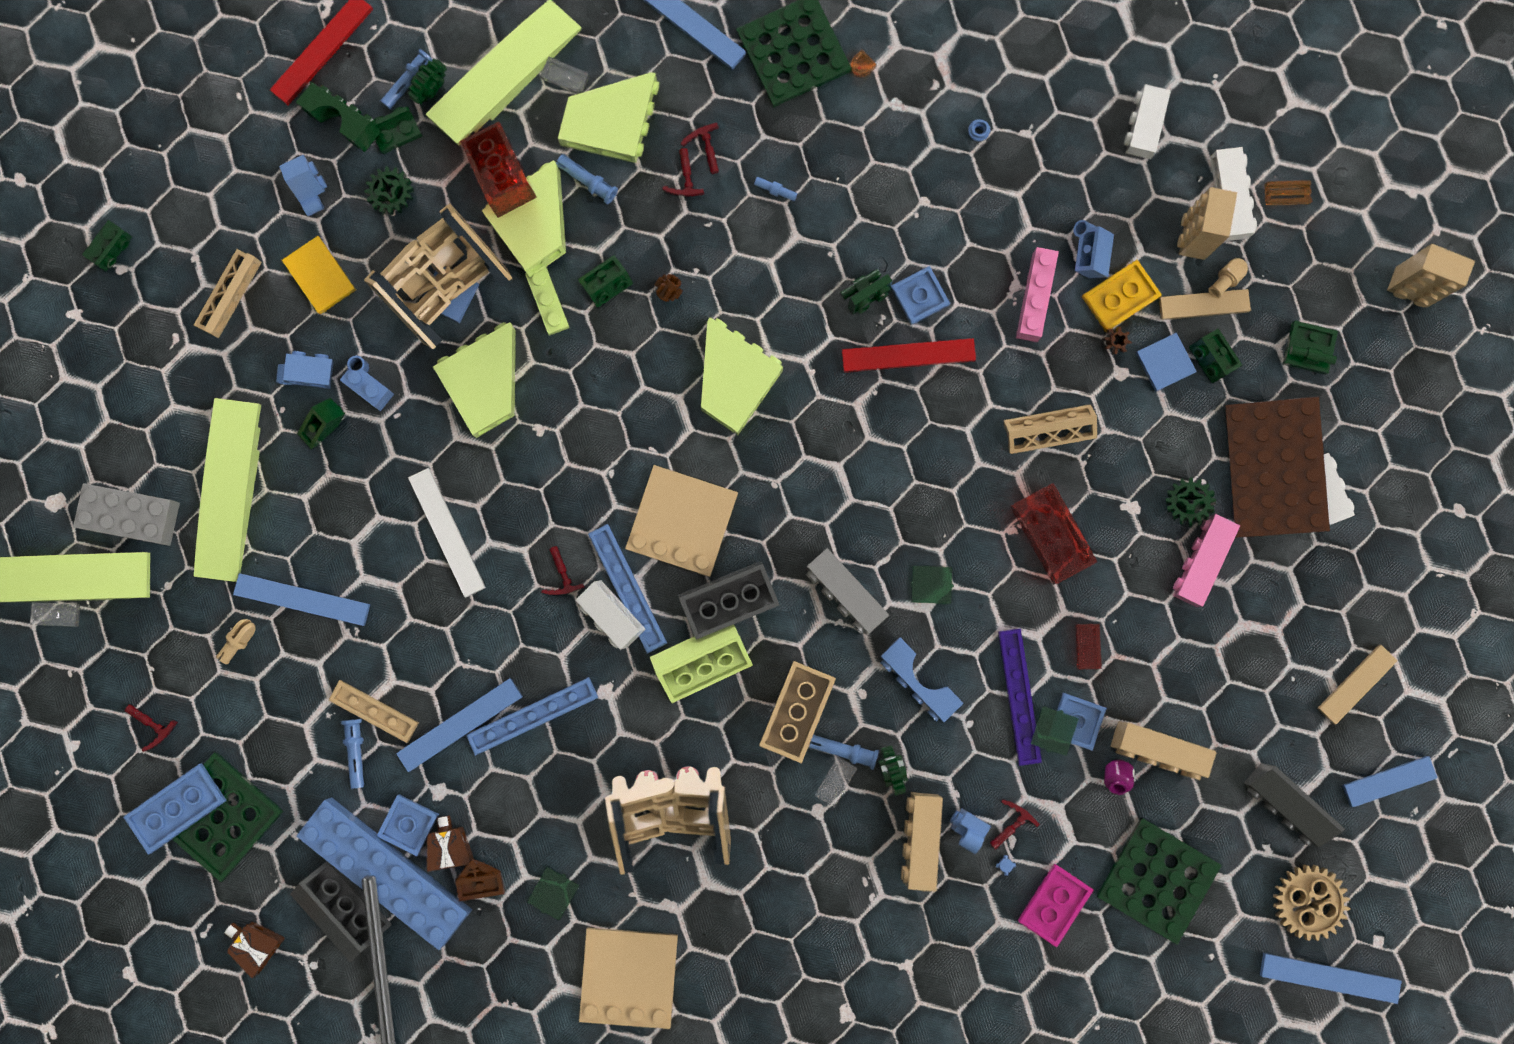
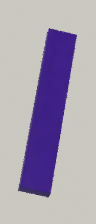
M1021 628L998 631L1018 766L1042 763Z

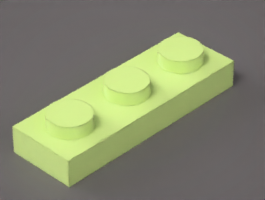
M547 267L533 274L531 278L525 273L548 335L550 336L570 328Z

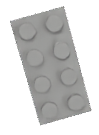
M83 483L73 527L170 546L180 503Z
M828 548L807 566L806 570L808 572L806 576L814 584L818 582L824 588L821 592L829 601L834 599L838 603V611L845 618L849 615L854 621L852 626L860 634L863 632L866 635L871 633L889 616Z

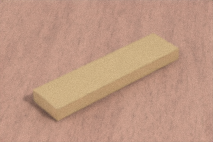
M1248 289L1225 291L1220 298H1215L1210 293L1159 298L1161 320L1251 311Z
M1378 645L1317 709L1332 724L1336 725L1398 660L1382 645Z
M339 680L329 698V701L406 743L410 741L419 722L342 680Z

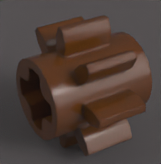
M664 274L654 284L657 287L656 295L666 302L670 300L673 302L683 292L679 288L681 281L672 274L667 276Z
M1117 327L1115 333L1112 329H1108L1107 333L1109 335L1102 338L1103 341H1106L1104 350L1112 349V355L1117 354L1118 349L1122 353L1126 352L1125 346L1131 344L1127 337L1129 332H1121V327ZM1115 337H1119L1120 340L1118 341V344L1115 345Z

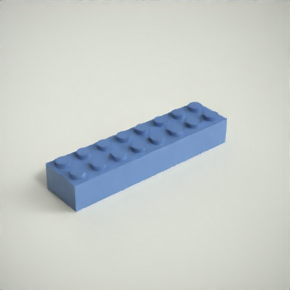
M333 798L325 799L296 835V837L361 889H363L362 878L365 876H375L378 902L438 950L445 946L473 910L463 901H459L458 897L389 842L377 837L375 831Z

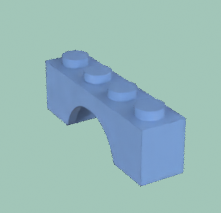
M901 637L898 638L880 655L882 659L881 665L888 672L893 670L898 675L896 680L903 688L909 687L914 692L911 696L920 705L924 703L930 709L927 713L936 722L939 719L941 722H945L964 703L948 687L931 690L922 686L916 680L913 673V661L916 653Z

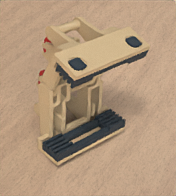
M451 203L439 211L443 218L419 235L417 240L410 242L380 274L372 271L364 279L416 337L431 349H434L442 339L429 325L451 304V300L458 297L489 272L501 286H504L512 279L507 268ZM456 238H459L466 246L467 259L454 269H451L450 267L464 255L453 242ZM431 265L439 274L434 276L427 267ZM402 288L413 300L427 292L418 303L404 302L397 294L398 290Z
M693 767L681 768L677 773L675 782L669 778L658 780V775L650 770L640 772L636 777L633 787L628 789L624 777L617 776L612 780V794L605 797L620 875L634 872L629 844L665 835L664 832L667 831L671 833L715 836V864L729 865L731 835L725 788L721 785V772L718 768L712 767L707 771L705 782L699 778L698 771ZM685 806L706 807L705 811L686 809ZM648 810L651 812L639 817H635V813H639L641 811Z

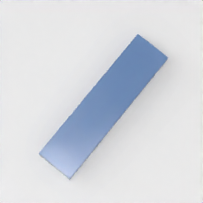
M1425 756L1344 784L1342 787L1349 806L1355 807L1437 779V775L1430 756Z

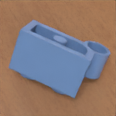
M303 154L279 166L285 182L300 202L307 216L324 209L318 194L325 192L327 184L322 175L317 176L318 170L313 161L308 162Z
M1085 220L1078 221L1073 229L1074 234L1079 237L1075 271L1088 278L1108 277L1114 234L1100 226L1096 227Z
M292 351V354H286L285 364H278L276 383L330 389L333 361L328 359V355L315 354V357L306 356L304 352Z
M352 356L347 362L349 370L346 371L340 381L381 411L394 393L367 373L369 365L366 360L360 356ZM362 361V367L355 371V363Z
M963 808L960 811L956 810L950 819V823H952L950 828L962 835L959 845L976 854L981 848L991 826Z

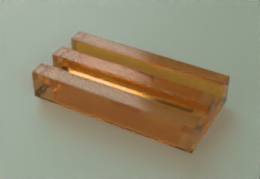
M1311 180L1266 182V205L1310 204L1312 202V197H1310L1312 193L1310 189ZM1299 187H1304V189H1292V190H1271V189H1270V188H1299ZM1304 195V198L1271 199V196Z

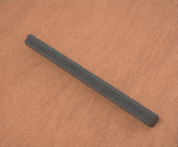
M365 876L362 878V888L381 1044H395L375 876Z

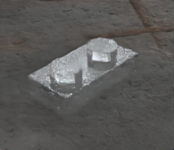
M548 57L540 75L542 80L575 94L583 92L590 77L589 73L551 57Z
M32 602L30 625L79 627L80 604Z
M837 756L815 796L835 807L857 767Z

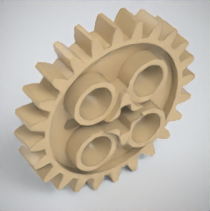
M1303 865L1302 871L1299 867H1294L1295 874L1287 871L1288 879L1280 878L1283 886H1275L1280 891V894L1273 895L1274 898L1279 900V903L1273 904V907L1280 909L1275 915L1283 918L1280 924L1283 926L1288 925L1287 931L1290 933L1295 931V936L1301 938L1303 935L1304 939L1310 941L1312 936L1314 940L1319 941L1321 934L1324 938L1328 939V931L1336 934L1334 927L1336 925L1343 927L1340 919H1348L1343 914V911L1350 910L1349 907L1344 905V902L1349 901L1350 898L1343 896L1348 890L1339 887L1343 881L1340 879L1334 880L1336 874L1328 873L1326 868L1322 867L1319 871V866L1313 865L1311 869L1308 865ZM1317 882H1320L1321 889L1319 892L1315 893L1313 889L1314 885ZM1299 890L1300 898L1297 901H1293V893ZM1328 894L1330 895L1329 898L1322 899V898H1324L1325 896H1327ZM1329 904L1330 911L1324 915L1323 907ZM1296 906H1301V907L1297 908L1295 911H1293V908H1294V907H1296ZM1305 912H1308L1309 919L1303 923L1301 917Z

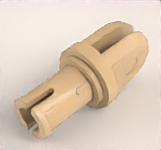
M1234 258L1219 271V279L1209 288V293L1215 298H1220L1229 287L1237 286L1248 272L1247 263L1241 258Z
M242 619L227 633V642L216 655L220 662L229 664L238 649H245L248 641L255 633L256 627L254 623H251L248 619Z

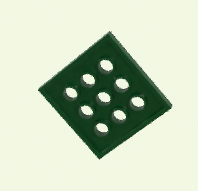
M797 0L736 29V33L773 108L839 78L852 70L818 0ZM801 18H807L810 24L802 27L798 24V21ZM781 27H788L791 32L787 36H782L778 31ZM762 36H768L771 42L763 45L759 42V39ZM810 37H817L820 42L812 46L808 44L807 40ZM790 46H797L800 52L792 55L788 52V48ZM771 55H778L780 61L772 64L768 58ZM824 55L829 59V62L821 65L816 59ZM799 65H807L809 71L805 74L799 73L797 70ZM785 73L790 79L786 83H781L777 77Z
M215 752L203 766L213 780L218 778L222 781L220 791L227 801L172 840L218 881L222 882L284 811L219 753ZM231 793H236L239 796V803L236 806L229 803ZM248 808H253L256 812V817L253 821L248 820L245 816ZM217 810L224 814V820L221 823H217L213 817ZM233 825L238 826L241 830L238 838L232 837L230 833ZM201 828L207 829L209 833L208 839L205 841L201 840L198 836ZM218 843L224 844L226 848L222 856L218 855L215 851V846Z
M1140 818L1096 896L1178 945L1222 865L1144 818ZM1148 843H1154L1156 846V852L1151 856L1145 853V846ZM1168 855H1174L1176 863L1172 867L1165 865L1164 861ZM1135 864H1144L1145 871L1142 875L1134 873L1133 868ZM1192 866L1196 871L1195 876L1192 879H1187L1184 875L1185 869ZM1161 874L1164 876L1165 882L1161 887H1156L1153 879L1156 875ZM1130 882L1133 884L1134 890L1130 895H1125L1122 887L1125 883ZM1178 886H1182L1184 889V896L1180 899H1176L1173 895L1174 889ZM1147 894L1152 895L1154 900L1153 904L1149 907H1145L1142 904V899ZM1166 906H1171L1173 915L1165 919L1162 916V910Z

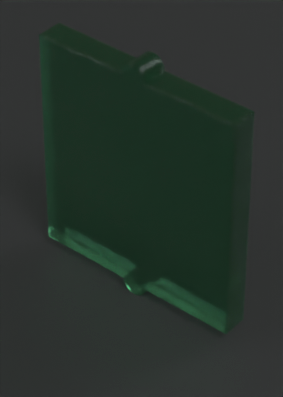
M913 566V578L910 586H912V603L951 604L952 588L954 587V584H952V567Z
M1042 706L1030 744L1044 748L1047 752L1053 751L1067 756L1079 718L1065 714L1063 710L1056 711Z
M547 866L527 902L540 909L542 914L547 913L560 921L580 885L568 879L566 874L563 873L561 875Z

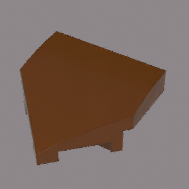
M474 859L466 865L455 879L459 901L505 894L501 871Z

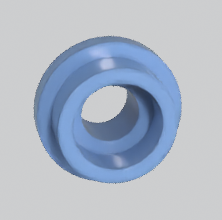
M974 120L969 125L968 134L974 141H984L990 134V126L984 120ZM980 128L983 133L977 134L975 129Z

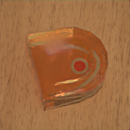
M861 50L853 57L850 66L855 76L865 77L877 67V64Z

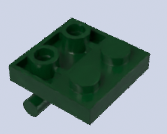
M876 269L867 276L862 275L853 281L851 286L840 292L844 300L850 297L848 309L852 315L856 312L859 314L865 312L870 308L869 304L875 300L880 302L889 296L888 292L893 281L888 274L880 278L882 275Z
M1296 320L1293 321L1283 364L1327 375L1331 364L1334 365L1337 360V356H1333L1338 331Z

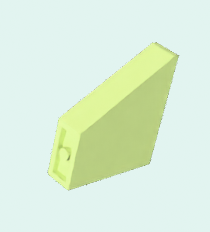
M650 72L568 97L558 136L560 146L636 163L638 156L641 157L644 144L641 142L643 136H647L649 123H646L648 115L652 116L654 110L653 95H657L659 90L656 73Z
M554 160L542 165L539 171L525 177L519 185L506 190L503 196L496 201L489 202L482 210L487 220L530 278L533 274L540 272L566 253L561 174Z
M709 318L707 321L701 410L736 435H739L783 372L782 362L772 355L768 357L763 354L764 350L757 344L752 343L750 345L744 341L745 337L741 333L728 330L726 328L727 325L720 319L716 318V320Z
M510 322L499 324L492 333L480 335L473 344L459 347L454 355L440 358L437 364L433 366L466 425L476 438L515 416L516 330Z

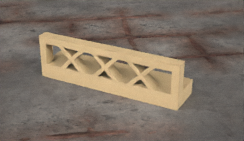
M236 249L194 326L219 338L262 262L256 257ZM243 257L244 260L242 261L240 267L237 269L236 264L239 258ZM233 277L228 288H226L225 283L227 279ZM223 296L216 307L215 300L217 297ZM212 315L207 325H202L205 318Z
M1090 404L1004 420V428L1008 435L1009 452L1014 454L1096 439L1097 415ZM1091 425V432H1079L1083 426ZM1068 429L1070 431L1065 437L1057 436L1061 430ZM1046 433L1048 435L1043 441L1035 440L1039 434ZM1024 437L1027 439L1022 445L1014 446L1015 438Z

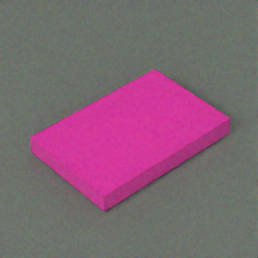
M1054 863L1017 921L1055 947H1058L1090 897L1093 889Z

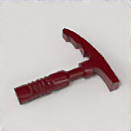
M717 122L695 130L681 142V145L685 146L692 139L702 136L706 146L705 152L711 174L719 172L714 149L710 143L711 136L708 134L715 129H719Z
M680 149L682 173L685 176V189L675 190L674 188L664 186L663 191L686 197L705 195L703 189H692L693 182L690 179L691 168L688 149Z
M558 547L550 548L549 551L554 559L553 561L558 573L562 576V583L565 587L562 590L560 588L549 591L548 589L542 590V593L562 595L585 588L584 584L571 586L572 582L571 579H568L567 569L562 561L563 559Z
M131 704L125 709L126 713L145 726L152 727L154 732L158 734V737L153 742L142 748V752L150 750L161 743L178 723L173 720L164 728V726L156 724L152 721V718Z
M1002 800L1001 802L1004 805L1014 808L1017 812H1020L1021 816L1016 818L1017 821L1005 828L990 844L996 850L1015 833V830L1020 825L1023 826L1026 823L1025 820H1029L1036 827L1040 824L1022 807L1010 801Z

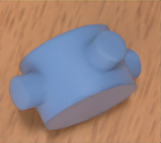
M1003 855L999 863H996V868H1000L1004 875H1008V872L1012 871L1013 867H1016V863H1012L1008 859V855Z

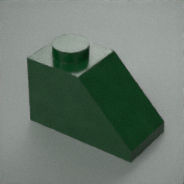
M329 398L311 407L297 434L311 449H314L339 426L346 413Z

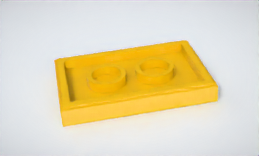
M319 236L282 260L318 314H322L356 291Z
M1135 260L1081 297L1105 332H1107L1108 329L1114 328L1160 298L1162 294L1140 262Z

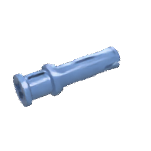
M420 49L417 57L411 64L408 63L406 65V71L380 101L388 109H391L412 85L411 79L418 72L419 67L427 65L428 61L432 62L433 59Z
M565 154L560 155L558 158L557 166L586 185L591 194H597L604 199V203L607 205L613 201L618 192L617 187H612L604 182L601 176L592 175Z
M362 719L341 721V725H344L345 736L343 744L347 746L350 789L364 787L360 746L364 741L360 733Z
M813 734L809 748L849 759L852 764L859 763L869 766L872 770H874L879 750H867L861 748V745L858 744L853 747L816 736L815 734Z

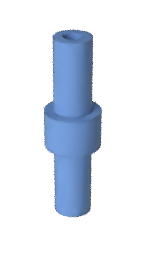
M757 177L754 183L755 186L770 191L769 194L776 197L780 195L795 201L798 194L782 187V184L775 181L772 183Z

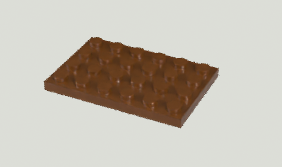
M1319 397L1226 405L1234 521L1240 525L1236 538L1330 532Z

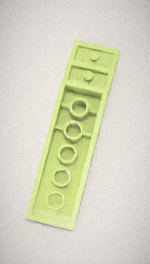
M548 0L481 59L426 113V116L460 146L472 132L477 133L489 119L493 121L582 28L552 0Z
M214 398L202 483L194 577L237 582L238 575L241 573L260 453L257 450L261 429L258 427L261 411L260 404Z
M150 553L0 557V603L150 598Z

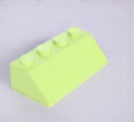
M734 624L697 640L694 636L650 657L656 675L671 703L753 666Z

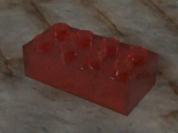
M499 121L460 141L483 194L497 218L537 198L516 151Z
M1054 483L1010 506L1053 585L1097 563L1094 554Z

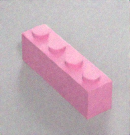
M1037 247L1032 254L1016 334L1018 339L1038 342L1042 337L1059 251Z
M1217 514L1211 515L1208 521H1203L1201 525L1203 532L1200 538L1197 537L1191 548L1194 551L1191 557H1188L1183 564L1182 569L1184 573L1174 583V597L1195 607L1204 606L1240 525Z

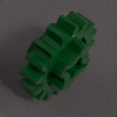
M434 58L432 62L428 61L427 65L419 67L418 72L411 79L412 85L409 87V98L417 104L427 102L428 98L432 99L435 97L437 91L444 84L445 80L443 78L446 76V65Z
M386 166L385 172L378 168L377 176L370 174L373 179L372 182L366 181V185L370 188L364 190L366 195L369 196L367 201L369 204H372L375 211L379 209L383 215L387 210L391 216L394 214V210L402 213V206L409 207L406 201H413L412 196L409 194L414 192L413 187L409 186L412 184L410 178H406L407 175L404 171L399 174V170L396 167L391 171ZM387 185L391 188L392 197L388 194Z
M1190 477L1187 483L1180 479L1181 485L1179 486L1174 483V491L1168 490L1169 498H1166V505H1169L1167 512L1173 513L1172 519L1180 518L1181 525L1188 521L1189 526H1192L1193 521L1201 525L1202 518L1208 521V513H1214L1213 506L1216 505V499L1213 498L1215 492L1214 490L1209 491L1210 485L1205 484L1202 486V479L1195 483L1192 477ZM1189 500H1193V504H1189Z
M892 745L881 748L883 759L879 760V765L886 787L892 786L895 796L906 793L904 781H908L901 754L895 756Z

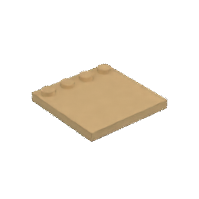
M653 465L625 549L711 577L738 492Z
M587 928L579 1022L670 1029L678 934Z

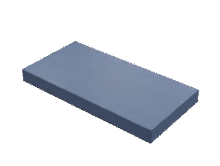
M201 763L123 818L149 855L227 800Z

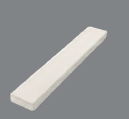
M427 468L408 477L464 597L466 598L485 589L484 582L430 469Z

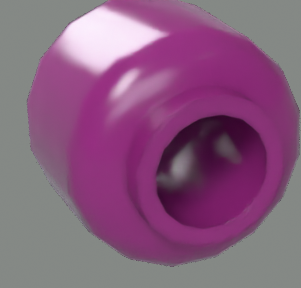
M1124 760L1108 763L1105 767L1104 776L1106 788L1117 795L1130 791L1134 786L1135 770L1133 766Z

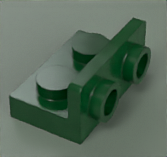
M408 106L398 107L389 115L374 118L376 121L375 126L381 131L375 140L382 154L422 137Z
M108 220L82 255L107 272L109 268L115 265L119 254L129 246L132 236Z
M615 255L578 279L596 307L607 303L633 284L627 271Z
M1219 328L1189 346L1190 351L1211 383H1215L1242 366Z

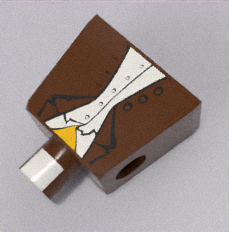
M450 815L438 817V831L431 832L427 836V872L467 865L474 859L464 828H452Z
M233 922L224 933L234 941L227 950L228 954L251 978L260 974L285 939L283 936L255 922L247 924L243 929Z

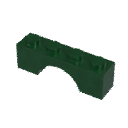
M311 82L295 102L303 111L320 123L332 117H341L342 124L339 132L351 144L363 152H366L381 133L375 126L376 121L368 114L362 116V112L352 104L347 106V102L337 94L332 96V92L324 85L318 87Z

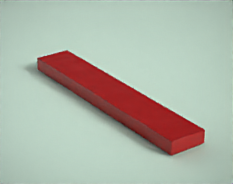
M349 0L271 87L270 91L286 105H289L373 11L372 6L364 0Z
M974 338L842 349L844 372L975 362L976 354Z

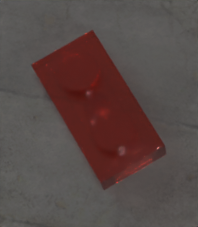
M1076 624L1077 669H1102L1100 624Z

